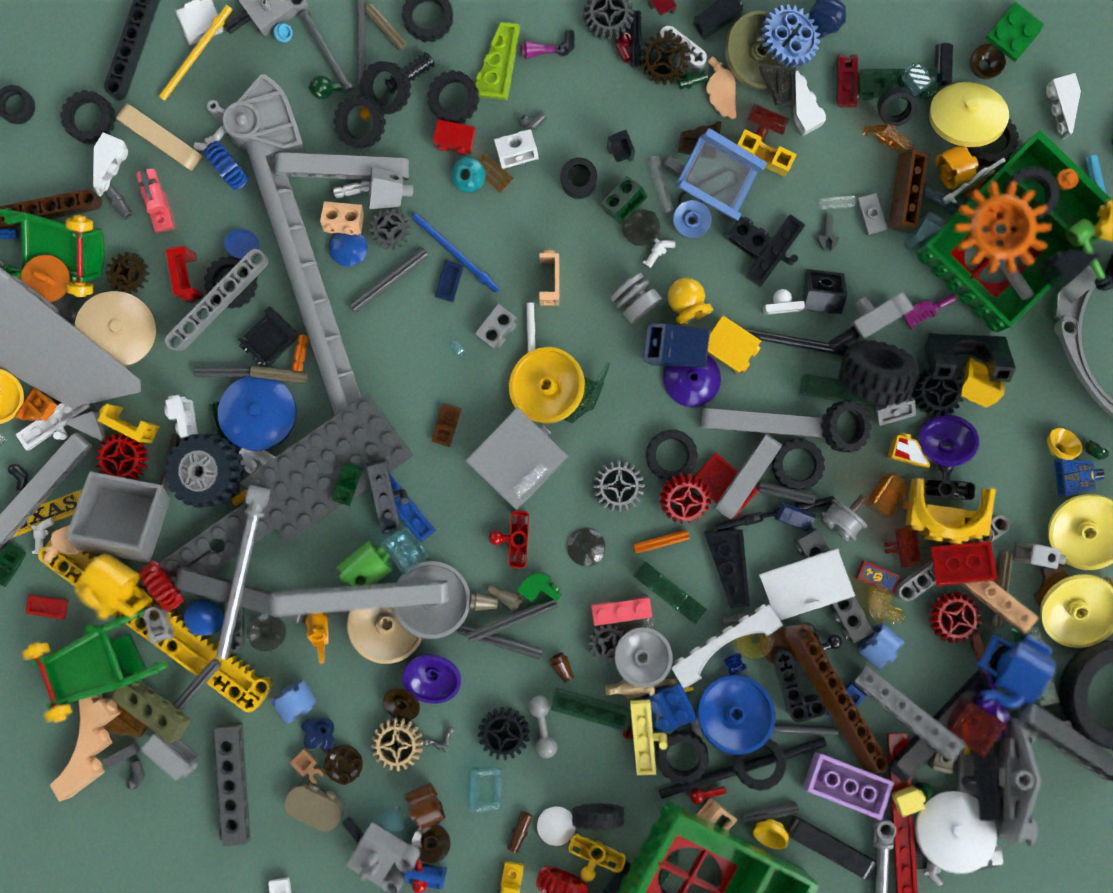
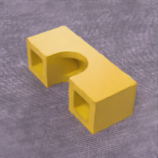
M745 129L737 145L767 162L766 169L785 177L797 154L781 146L779 148L769 147L761 141L762 137Z

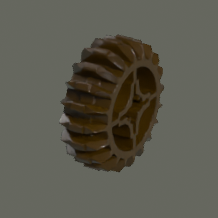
M665 31L664 38H662L660 33H657V40L653 36L650 37V40L653 42L651 45L648 42L644 43L648 49H641V52L646 54V56L640 57L641 61H646V63L640 65L641 68H648L644 71V75L646 76L651 73L649 80L652 81L656 77V84H659L662 79L664 86L667 84V79H669L671 84H674V77L679 81L681 79L678 75L680 72L685 76L687 73L683 68H690V65L685 63V61H691L690 56H685L691 52L690 49H684L688 45L687 42L681 43V36L675 40L676 34L674 32L669 38L668 32ZM671 43L677 47L665 51L660 45ZM656 49L658 58L651 65V54ZM660 51H662L663 54H666V56L668 54L670 55L668 57V62L671 66H669L665 62L661 63L663 57ZM680 52L681 60L679 66L675 68L673 59ZM667 67L671 73L659 74L655 70Z

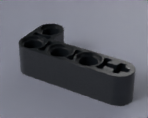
M776 646L772 650V659L785 707L792 720L804 722L823 716L826 712V706L818 695L812 694L803 697L792 654L786 647ZM781 654H785L783 655V659L786 664H783V662L780 660ZM785 672H791L788 678H783ZM791 690H796L793 696H788ZM819 702V706L812 709V705ZM796 708H801L799 713L793 714Z

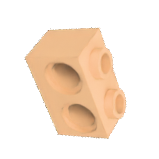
M324 201L320 219L323 232L361 235L364 220L362 205Z

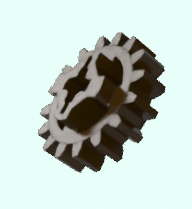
M125 252L124 256L118 253V259L111 258L113 264H107L110 271L105 273L110 275L107 281L112 283V288L117 289L119 292L125 291L128 294L131 293V290L138 293V287L144 288L142 283L148 282L145 276L150 275V273L145 271L148 265L142 264L144 262L143 258H138L137 254L133 253L131 255L129 252ZM128 261H133L136 263V265H130ZM120 281H121V282L125 281V283H127V285H122V284L120 283Z

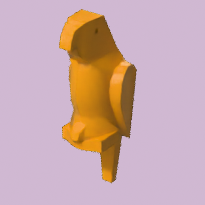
M327 612L309 613L305 617L308 631L307 638L312 642L313 647H317L319 663L323 664L325 645L328 644Z

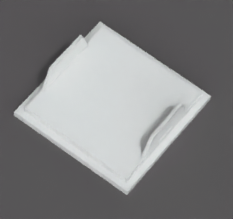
M193 0L186 3L183 8L176 10L189 45L199 42L213 22L211 21L213 18L218 16L212 0ZM219 28L214 36L224 32V28Z

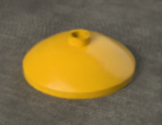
M0 369V424L14 418L24 402V392L20 382L14 375Z

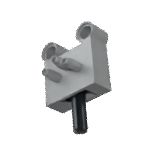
M238 0L245 10L226 22L224 28L229 34H232L247 22L253 20L264 37L274 31V27L278 23H286L297 14L307 10L308 3L306 0H302L298 5L294 4L296 0Z
M904 292L874 309L867 297H864L854 303L861 318L845 327L847 331L828 342L829 347L832 351H836L851 341L858 342L914 308Z

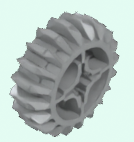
M617 460V466L615 467L612 461L609 462V469L606 465H603L602 467L605 472L597 471L601 478H594V481L599 482V485H593V488H599V492H595L594 495L598 496L601 494L602 496L598 499V502L600 503L605 500L604 508L611 504L610 511H613L614 507L617 506L618 512H621V506H624V509L628 511L629 507L627 504L629 503L634 508L636 505L633 500L641 501L637 494L644 495L643 491H639V487H645V484H639V481L643 480L644 477L637 478L636 476L640 473V470L633 472L632 470L635 467L633 464L630 468H627V461L624 462L623 466H620V460ZM616 470L614 482L603 484L605 477L610 472ZM622 471L630 474L634 483L624 482ZM618 476L621 484L629 485V487L621 489L620 496L617 488L609 487V485H614V483L617 484ZM603 489L613 490L616 494V502L611 501L605 495ZM626 489H634L632 496L622 502L623 492Z

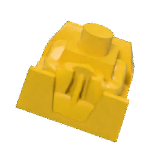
M970 357L962 370L965 373L962 396L971 402L987 408L997 403L1004 395L1005 382L990 381L986 365Z

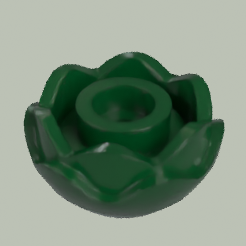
M1092 440L1086 443L1085 451L1094 458L1103 460L1109 456V451L1100 447L1098 443Z

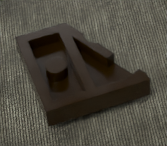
M718 121L709 126H701L695 130L681 132L677 153L691 155L700 135L704 134L708 128L720 134L722 122ZM705 144L699 157L715 159L717 150Z

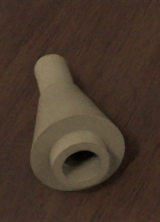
M491 585L487 590L488 593L498 597L511 611L518 609L522 603L521 594L499 590Z

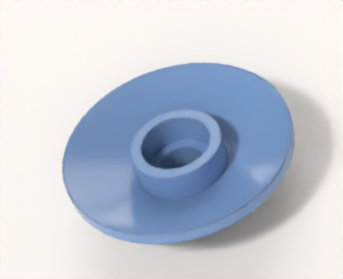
M689 200L680 204L673 217L676 230L686 238L703 236L709 230L712 221L708 207L696 200ZM693 218L695 220V223L690 224L688 222V219Z

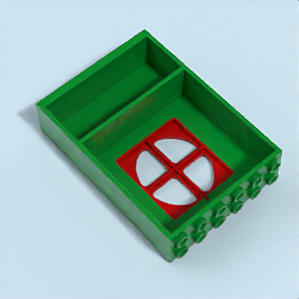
M1041 130L1026 140L977 190L987 200L990 198L988 185L996 182L999 195H1004L1002 191L1006 187L1005 183L1021 169H1027L1031 166L1034 168L1041 167L1045 172L1049 171L1053 178H1056L1065 169H1072L1077 173V184L1069 190L1060 189L1058 192L1060 198L1056 202L1057 206L1045 217L1036 220V224H1049L1051 229L1043 233L1036 232L1035 239L1047 245L1044 250H1036L1031 246L1027 249V252L1035 262L1029 266L1023 263L1020 268L1016 267V271L1011 273V278L1003 282L986 283L981 281L978 275L990 263V259L985 257L974 270H970L967 267L965 250H959L958 246L963 241L969 240L968 232L954 231V227L961 223L969 224L970 218L962 215L958 210L915 252L918 255V260L923 264H927L932 269L933 275L941 278L945 282V286L950 291H954L959 296V300L965 305L968 304L973 309L974 315L982 318L986 322V326L996 333L1011 328L1051 287L1038 271L1044 266L1042 264L1043 261L1058 252L1064 253L1069 250L1084 252L1082 245L1075 247L1068 242L1065 236L1066 231L1082 219L1090 221L1093 226L1098 224L1100 217H1097L1100 206H1105L1107 200L1111 199ZM1024 179L1019 182L1016 189L1017 198L1022 199L1025 193L1033 190L1035 193L1032 199L1027 202V205L1031 210L1038 206H1043L1046 194L1042 185L1033 179ZM971 197L963 204L973 210L978 207ZM997 213L996 217L1002 219V215ZM1013 227L1011 232L1016 233V228ZM1092 236L1089 240L1091 246L1099 238H1097L1096 236ZM1000 242L997 246L1001 247L1002 242ZM1000 261L1006 267L1005 261Z
M668 800L666 805L661 808L657 822L651 826L650 835L647 840L642 843L638 857L632 861L631 869L628 875L623 878L618 893H662L658 883L660 869H666L683 878V883L677 893H686L691 884H696L712 893H816L819 885L804 869ZM686 847L699 849V853L688 871L666 861L667 856L677 849ZM706 855H712L719 864L721 882L718 886L696 876Z

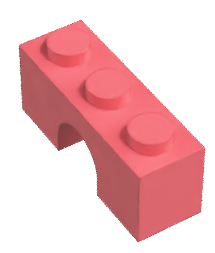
M648 596L630 598L629 600L591 604L595 626L652 617L650 598Z

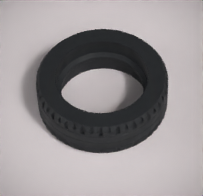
M1113 640L1084 647L1083 650L1081 649L1070 659L1061 676L1059 700L1065 718L1072 722V728L1091 742L1113 750V728L1106 727L1096 721L1088 705V690L1092 679L1100 669L1113 662Z

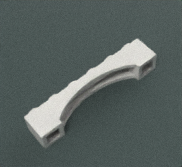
M763 604L755 610L756 613L751 617L746 615L739 620L740 624L734 628L731 625L722 631L723 635L720 637L713 636L707 640V645L703 648L698 646L690 651L691 655L687 658L681 657L674 661V666L671 669L683 688L691 686L702 678L700 674L707 661L727 643L749 634L765 633L766 636H769L783 627L771 606Z

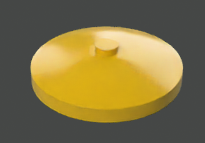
M554 347L538 348L524 355L515 365L509 380V394L514 407H518L531 421L541 424L556 423L572 414L580 404L585 389L584 374L579 363L566 351Z

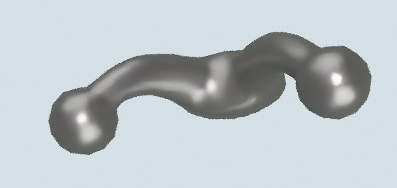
M449 726L447 728L443 744L434 740L424 739L423 746L427 747L429 744H432L438 750L443 749L444 753L448 752L447 747L450 745V734L454 733V727Z

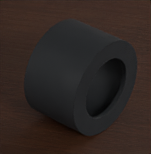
M582 157L567 161L561 171L563 191L575 199H583L593 193L597 184V170L594 164ZM576 166L587 168L591 175L589 182L582 187L572 185L568 180V171Z

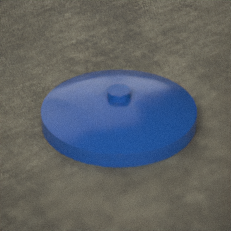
M251 376L241 378L231 384L222 395L218 406V421L225 436L236 446L249 451H265L281 444L292 432L297 416L295 401L286 386L278 380Z
M730 675L717 679L705 689L698 703V722L704 737L712 746L727 754L744 755L759 749L768 741L774 730L775 708L772 699L759 683L748 677Z

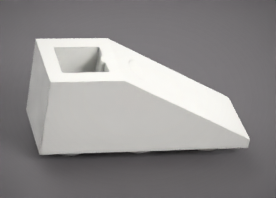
M796 71L792 77L793 121L801 135L804 136L822 126L826 121V115L824 110L817 105L815 94L809 91L805 77L800 75L799 71Z
M1075 73L1053 79L1046 85V95L1050 98L1052 114L1056 117L1057 130L1061 134L1062 139L1073 133L1081 90Z
M102 133L94 146L93 187L100 197L104 191H107L112 177L118 173L121 162L128 155L125 142L106 133Z

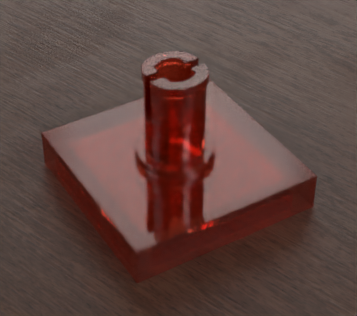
M754 103L747 120L759 125L755 134L762 137L761 141L764 142L769 130L783 135L789 118Z
M912 525L895 529L897 541L885 542L884 548H888L884 550L885 553H899L901 568H909L922 563L917 530H913Z
M970 701L949 732L967 747L985 757L1005 728L1006 723Z

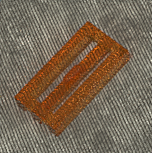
M484 153L478 161L482 163L486 171L503 185L500 187L487 175L485 180L502 193L513 180V177ZM484 161H487L492 167H494L499 173H501L507 180L505 181L503 178H501L496 172H494L490 167H488V166L484 163Z

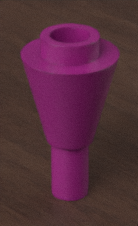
M524 40V44L520 46L521 56H524L526 60L543 55L544 53H556V46Z

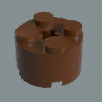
M432 783L425 784L405 794L407 803L411 805V808L408 809L412 820L416 819V824L420 831L441 822L445 818L442 803L438 800L436 796L438 794Z

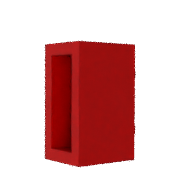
M437 119L433 144L439 151L448 152V150H452L456 154L463 156L472 154L476 129L473 126Z

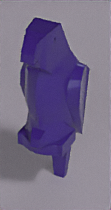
M986 673L985 675L991 689L997 691L990 675ZM979 694L977 695L978 703L976 705L983 709L984 718L989 724L988 733H985L988 739L996 741L1004 738L1006 725L1010 719L1006 706L994 699L983 701L984 696Z

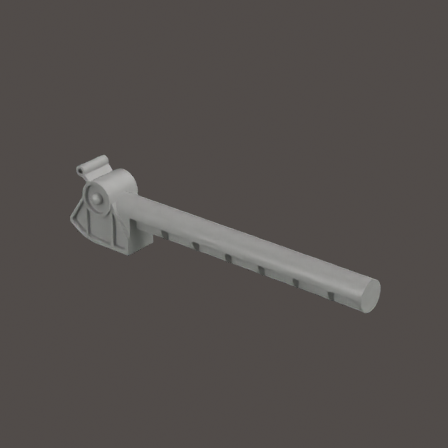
M262 74L238 102L231 104L226 110L221 108L215 100H210L207 103V108L214 121H223L233 144L240 149L247 150L334 415H336L359 399L361 395L289 178L275 174L276 153L306 154L290 103L284 91L270 77Z

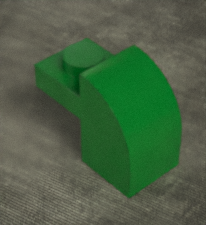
M540 572L529 575L517 589L520 594L531 602L534 601L541 590L556 602L562 596L559 593L561 589L553 583L550 585L547 583L551 576Z

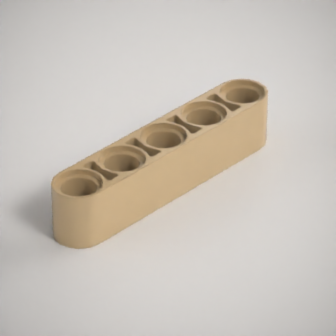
M128 103L124 105L116 117L126 127L190 171H193L203 157L196 150Z

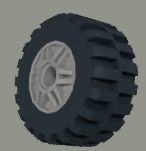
M193 434L179 440L180 444H175L171 448L173 453H168L166 459L169 462L165 464V470L168 473L165 479L170 482L168 486L170 491H175L176 494L174 496L178 500H183V504L193 505L195 508L212 507L224 504L226 500H231L234 497L233 493L238 492L241 488L238 484L244 479V476H241L242 471H245V465L240 464L243 457L241 454H237L238 448L236 445H230L231 441L229 439L222 438L221 435Z

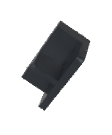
M626 129L608 137L607 149L609 154H613L616 162L626 159L629 162L633 161L635 148Z

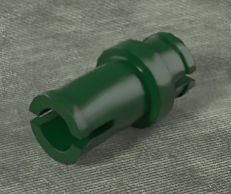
M705 69L692 74L687 73L685 76L680 77L679 81L677 80V84L680 90L684 88L690 89L693 85L707 82L708 75Z

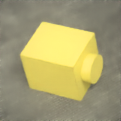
M913 785L891 793L896 809L903 817L925 809L923 803L925 802V797L922 791Z

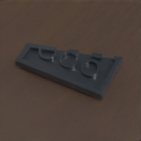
M743 529L704 532L730 608L750 607Z

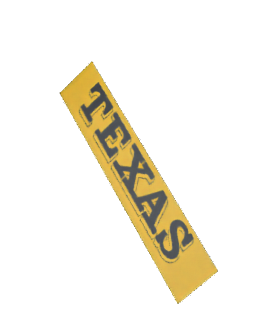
M83 489L42 504L13 537L32 531L31 526H37L49 518L56 522L74 515Z

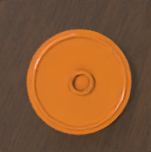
M41 255L31 259L21 273V280L50 303L59 300L66 294V284L71 281L70 272L65 263L50 255Z

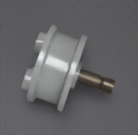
M860 494L849 508L833 499L831 501L833 505L827 512L821 513L824 520L823 523L831 530L835 528L839 532L838 535L846 542L849 539L855 541L857 533L862 528L865 529L867 527L866 523L855 514L867 498Z

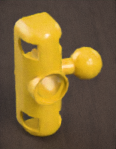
M577 833L573 834L569 842L570 853L589 861L588 865L583 867L580 872L581 878L585 882H590L595 878L596 873L594 869L596 864L617 873L622 871L626 861L624 853L617 852L615 849L604 845L601 841H594ZM573 846L580 848V852H574ZM598 848L602 850V853L594 855L592 851ZM609 861L616 863L615 869L608 866Z

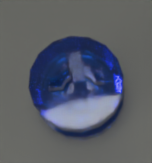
M741 653L733 654L723 660L724 664L729 668V675H735L747 668L746 664L741 660Z

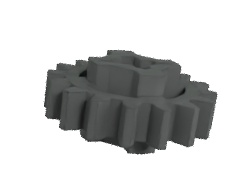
M385 208V212L378 210L380 215L376 216L373 214L375 221L369 222L373 227L369 229V232L374 234L371 238L373 241L377 240L376 244L378 246L383 243L384 249H387L388 245H390L392 250H394L396 244L402 247L401 241L407 242L405 236L411 234L407 230L411 228V225L406 223L409 220L408 217H403L404 213L402 211L397 213L396 208H393L392 211ZM392 217H396L401 223L395 222ZM389 225L393 226V228H391V232H388L387 230L389 229ZM379 234L386 235L388 240L381 238Z
M607 624V627L600 625V630L594 628L595 635H589L593 639L588 642L589 646H593L589 652H595L593 659L595 660L599 657L600 664L604 660L607 662V665H610L611 661L615 663L614 656L608 655L616 649L618 644L615 640L616 635L618 634L622 638V634L625 631L623 628L617 630L618 624H615L614 627H611V624ZM610 631L606 636H599L603 632ZM612 637L613 647L609 646L606 649V645L604 642H608L609 639H611ZM596 643L601 645V653L598 652Z

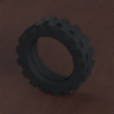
M405 0L406 3L402 7L403 22L408 33L412 34L415 39H421L422 42H435L438 38L442 39L445 33H449L450 26L453 24V11L449 0ZM430 1L441 6L443 19L438 26L432 29H423L415 25L412 14L417 5Z
M378 61L375 64H370L368 69L363 71V77L360 78L359 82L361 83L359 91L362 93V96L374 99L381 106L380 109L384 111V114H394L401 111L402 107L407 105V99L411 96L409 92L411 83L408 81V74H405V70L399 67L398 64ZM384 71L391 73L397 82L398 90L396 97L389 104L380 103L373 90L375 78Z
M449 70V72H442L439 77L436 76L433 84L431 83L429 86L430 91L427 92V97L429 98L428 105L431 107V111L443 121L453 123L466 122V119H470L473 116V112L477 111V103L480 101L478 97L479 90L476 84L468 75L461 71ZM454 82L461 83L468 91L466 104L459 111L453 113L444 111L439 103L441 91L448 84Z
M82 90L80 93H73V96H69L66 99L67 102L63 103V111L60 112V117L63 120L61 121L62 126L76 140L85 144L86 142L95 144L102 133L110 135V131H113L115 127L113 124L116 122L115 111L111 104L100 94L94 91ZM86 103H95L102 110L101 123L92 131L83 132L78 130L74 123L76 111Z
M353 95L352 97L345 98L344 102L339 103V108L334 113L336 116L333 119V123L336 126L334 128L335 132L339 134L341 141L355 148H368V146H374L376 141H380L381 134L385 132L384 125H386V120L384 119V111L380 109L381 106L374 99ZM361 105L369 110L372 116V127L368 135L363 138H356L350 133L347 120L351 110Z
M1011 119L1008 120L1003 132L1006 138V147L1003 151L992 154L981 150L979 147H967L971 156L976 157L979 165L992 166L1003 158L1007 161L1014 153L1019 142L1017 141L1019 133L1016 132L1017 127L1011 123Z
M1031 166L1027 169L1023 168L1012 175L1005 183L1006 187L1003 188L1002 193L1006 195V188L1011 182H1016V189L1019 182L1024 179H1033L1039 182L1046 194L1043 205L1047 207L1041 215L1035 216V219L1039 220L1050 214L1057 206L1056 202L1060 198V195H1058L1060 188L1056 184V178H1053L1049 171L1045 172L1041 167L1034 168Z
M233 256L220 257L218 261L215 260L211 263L212 266L207 268V274L204 275V288L207 290V294L216 286V280L221 271L228 267H235L241 259ZM248 269L242 270V272H244L245 277L248 274ZM257 277L227 306L228 308H240L243 304L250 302L251 297H254L256 294L255 289L258 288ZM220 296L215 297V303L219 304L221 302Z
M856 401L833 403L832 407L826 409V414L822 417V436L826 439V444L830 445L831 449L838 450L837 452L858 451L867 444L866 440L870 438L871 434L869 432L872 430V425H870L871 418L867 415L868 411L866 408H862L863 405L855 403ZM844 411L852 414L856 424L855 434L847 443L840 438L837 431L838 419Z
M678 430L660 432L651 439L646 451L647 465L652 473L661 479L673 481L672 476H675L676 479L680 478V473L686 477L687 473H691L696 466L698 458L697 447L693 439L686 435V433ZM668 439L680 441L687 450L685 465L676 471L663 469L656 460L658 446Z
M794 439L785 442L772 460V471L775 474V478L784 487L795 490L809 489L816 485L819 479L822 478L823 471H825V458L821 454L822 451L816 447V444L805 439ZM793 449L806 450L813 458V471L804 480H793L783 470L784 457Z
M684 729L678 732L677 730L672 731V734H667V748L661 749L658 747V768L663 772L665 778H670L671 782L675 783L676 781L679 784L688 782L691 784L694 780H699L701 775L705 774L709 764L707 745L693 731L686 732ZM677 743L690 744L699 753L698 764L687 771L677 770L667 761L668 749Z
M770 738L762 747L774 755L776 768L774 773L766 779L750 777L743 766L745 754L734 755L733 766L737 778H739L743 785L745 784L752 790H769L776 786L784 776L786 769L784 752L779 747V744Z
M590 803L589 805L575 806L572 808V825L574 827L577 826V828L592 830L621 827V825H624V808L608 803Z

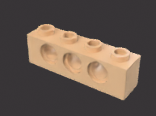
M993 581L960 584L1023 635L1039 619L1038 616Z

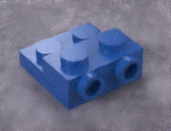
M681 683L655 691V695L648 694L643 699L650 700L652 728L657 730L658 733L675 730L678 726L694 722L697 719Z

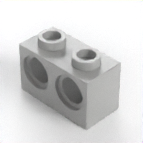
M498 304L475 335L493 350L496 347L500 348L506 340L504 338L508 332L512 333L518 325L516 323L517 317ZM500 317H508L509 322L506 325H500L498 323ZM495 331L497 333L496 339L488 340V332Z

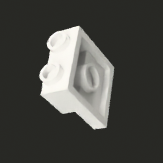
M180 395L169 396L168 400H165L166 406H164V411L169 420L177 421L175 424L177 434L181 438L198 434L193 401L186 399V397H180Z

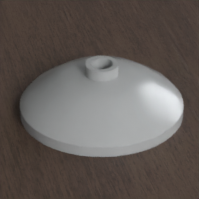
M636 628L627 632L619 640L615 649L614 660L619 674L625 681L638 687H650L660 683L668 675L672 666L673 656L671 647L662 634L650 628ZM639 654L643 655L644 660L642 662L638 660Z

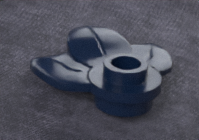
M327 718L320 719L319 721L309 719L302 724V730L307 733L304 738L305 747L307 749H316L320 746L325 753L330 752L335 743L332 735L334 732L333 722Z

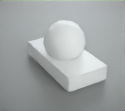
M780 289L773 296L775 304H766L763 307V314L799 312L805 308L804 301L792 302L791 293L785 289Z

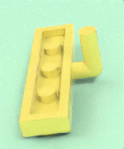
M650 700L631 701L637 776L656 775L654 741H659V747L666 749L667 735L665 733H653Z

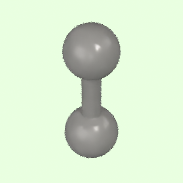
M537 695L529 701L528 709L534 717H537L541 738L536 743V752L540 757L547 759L556 754L557 743L552 737L548 736L545 716L550 710V703L546 697Z

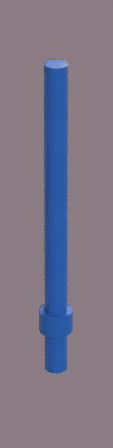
M418 213L412 216V219L469 269L482 285L485 284L495 294L500 290V287L490 279L491 276L475 266Z

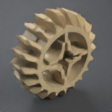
M397 717L394 718L393 724L390 719L386 721V725L381 723L379 725L380 729L374 731L377 736H373L371 739L377 742L371 744V748L377 749L372 755H379L376 762L383 760L382 767L384 768L389 764V770L391 771L394 766H396L397 771L401 770V765L405 770L408 769V763L413 766L415 764L414 759L419 760L420 756L418 753L423 751V748L419 747L423 745V740H417L422 736V733L416 734L415 732L418 730V727L415 726L412 729V721L406 725L405 718H402L401 723H399ZM393 730L392 739L382 742L384 734ZM399 730L407 733L411 740L403 738ZM396 739L401 743L399 749L396 748V745H393ZM412 746V752L407 757L401 758L402 750ZM384 749L392 751L394 758L390 757Z

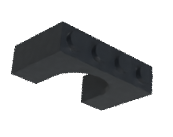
M717 0L713 6L695 17L693 25L704 40L740 17L744 9L741 0Z
M929 333L924 347L932 379L952 380L957 366L954 356L958 354H967L980 359L987 367L990 381L1010 382L1016 369L1006 336Z

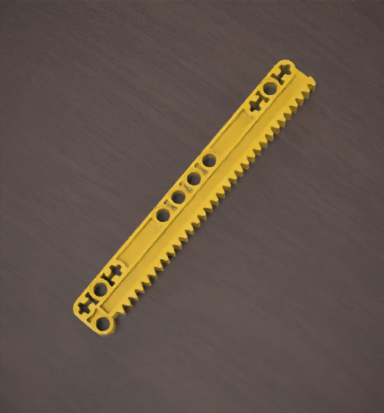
M51 539L38 552V558L43 564L75 587L81 577L79 574H83L88 566L99 557L96 556L97 553L87 551L74 555L57 552L51 562L46 563L43 561V558L46 554V547L51 545ZM65 561L69 565L68 570H65L63 567ZM132 594V597L125 605L131 607L141 599ZM152 597L153 602L146 605L147 609L158 605L154 597ZM119 610L113 613L115 617L125 615ZM153 610V617L158 619L159 613ZM176 610L167 611L174 630V638L171 640L164 639L153 645L196 676L213 658L218 659L221 662V666L206 684L245 712H252L260 707L273 689L272 679L267 676L259 678L255 675V668L250 671V664L243 666L244 660L242 659L237 662L238 656L230 657L231 652L228 654V659L217 658L218 641L212 643L213 637L206 639L205 635H192L185 621L181 620V614L175 616ZM135 618L125 623L151 642L147 625L145 627L141 626L140 619L137 620ZM172 640L177 643L176 650L171 647ZM219 676L222 677L221 683H219ZM260 682L266 684V691L259 688ZM233 686L239 689V695H235L232 692ZM249 699H253L252 706L249 704Z

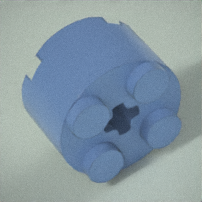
M883 623L877 624L873 628L874 633L870 634L869 637L863 638L857 648L860 655L878 670L886 662H893L897 657L895 652L904 644V640Z
M304 679L287 686L281 691L280 697L275 695L270 700V703L286 724L295 720L296 715L299 713L305 714L313 708L312 705L316 703V698Z

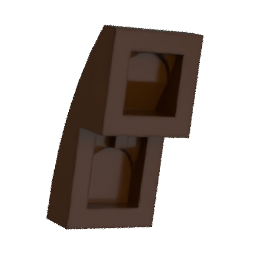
M443 403L432 442L447 447L451 446L462 408Z

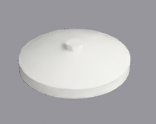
M948 791L936 794L924 803L925 809L918 813L915 831L919 847L931 863L948 872L969 873L981 868L988 862L996 847L997 830L994 821H980L977 798L964 792Z

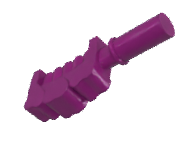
M952 294L934 304L931 301L914 304V309L902 317L909 329H912L916 326V323L919 324L920 321L923 322L928 317L937 316V310H941V308L955 302L956 298Z

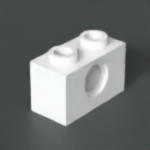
M531 129L494 139L502 169L539 159Z

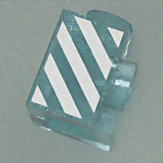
M915 63L909 65L905 69L906 73L901 78L914 97L936 80L934 76L930 78L927 69L919 63L917 65Z

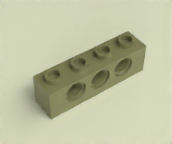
M136 681L117 689L112 698L114 702L168 743L181 739L191 721L183 711L178 710L167 699L162 698L154 689L149 688L142 682Z

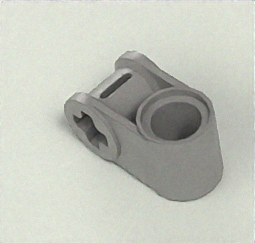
M159 604L148 608L144 613V619L151 643L157 644L158 641L164 639H173L174 630L167 610ZM153 610L159 613L158 619L153 617Z

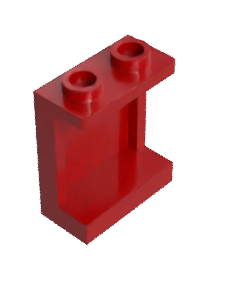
M186 246L165 249L173 294L181 300L187 301V303L197 302L199 298H203V293L190 287L186 266L187 262L197 261L196 253Z

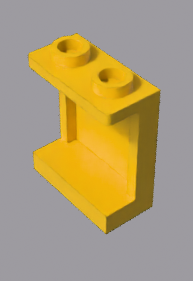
M722 316L710 333L708 353L733 369L736 374H739L741 371L745 372L750 365L748 360L751 356L755 357L761 349L758 346L761 340L725 316Z
M107 403L100 409V417L97 421L138 442L152 443L161 427L155 423L141 421L138 428L119 418L123 407Z

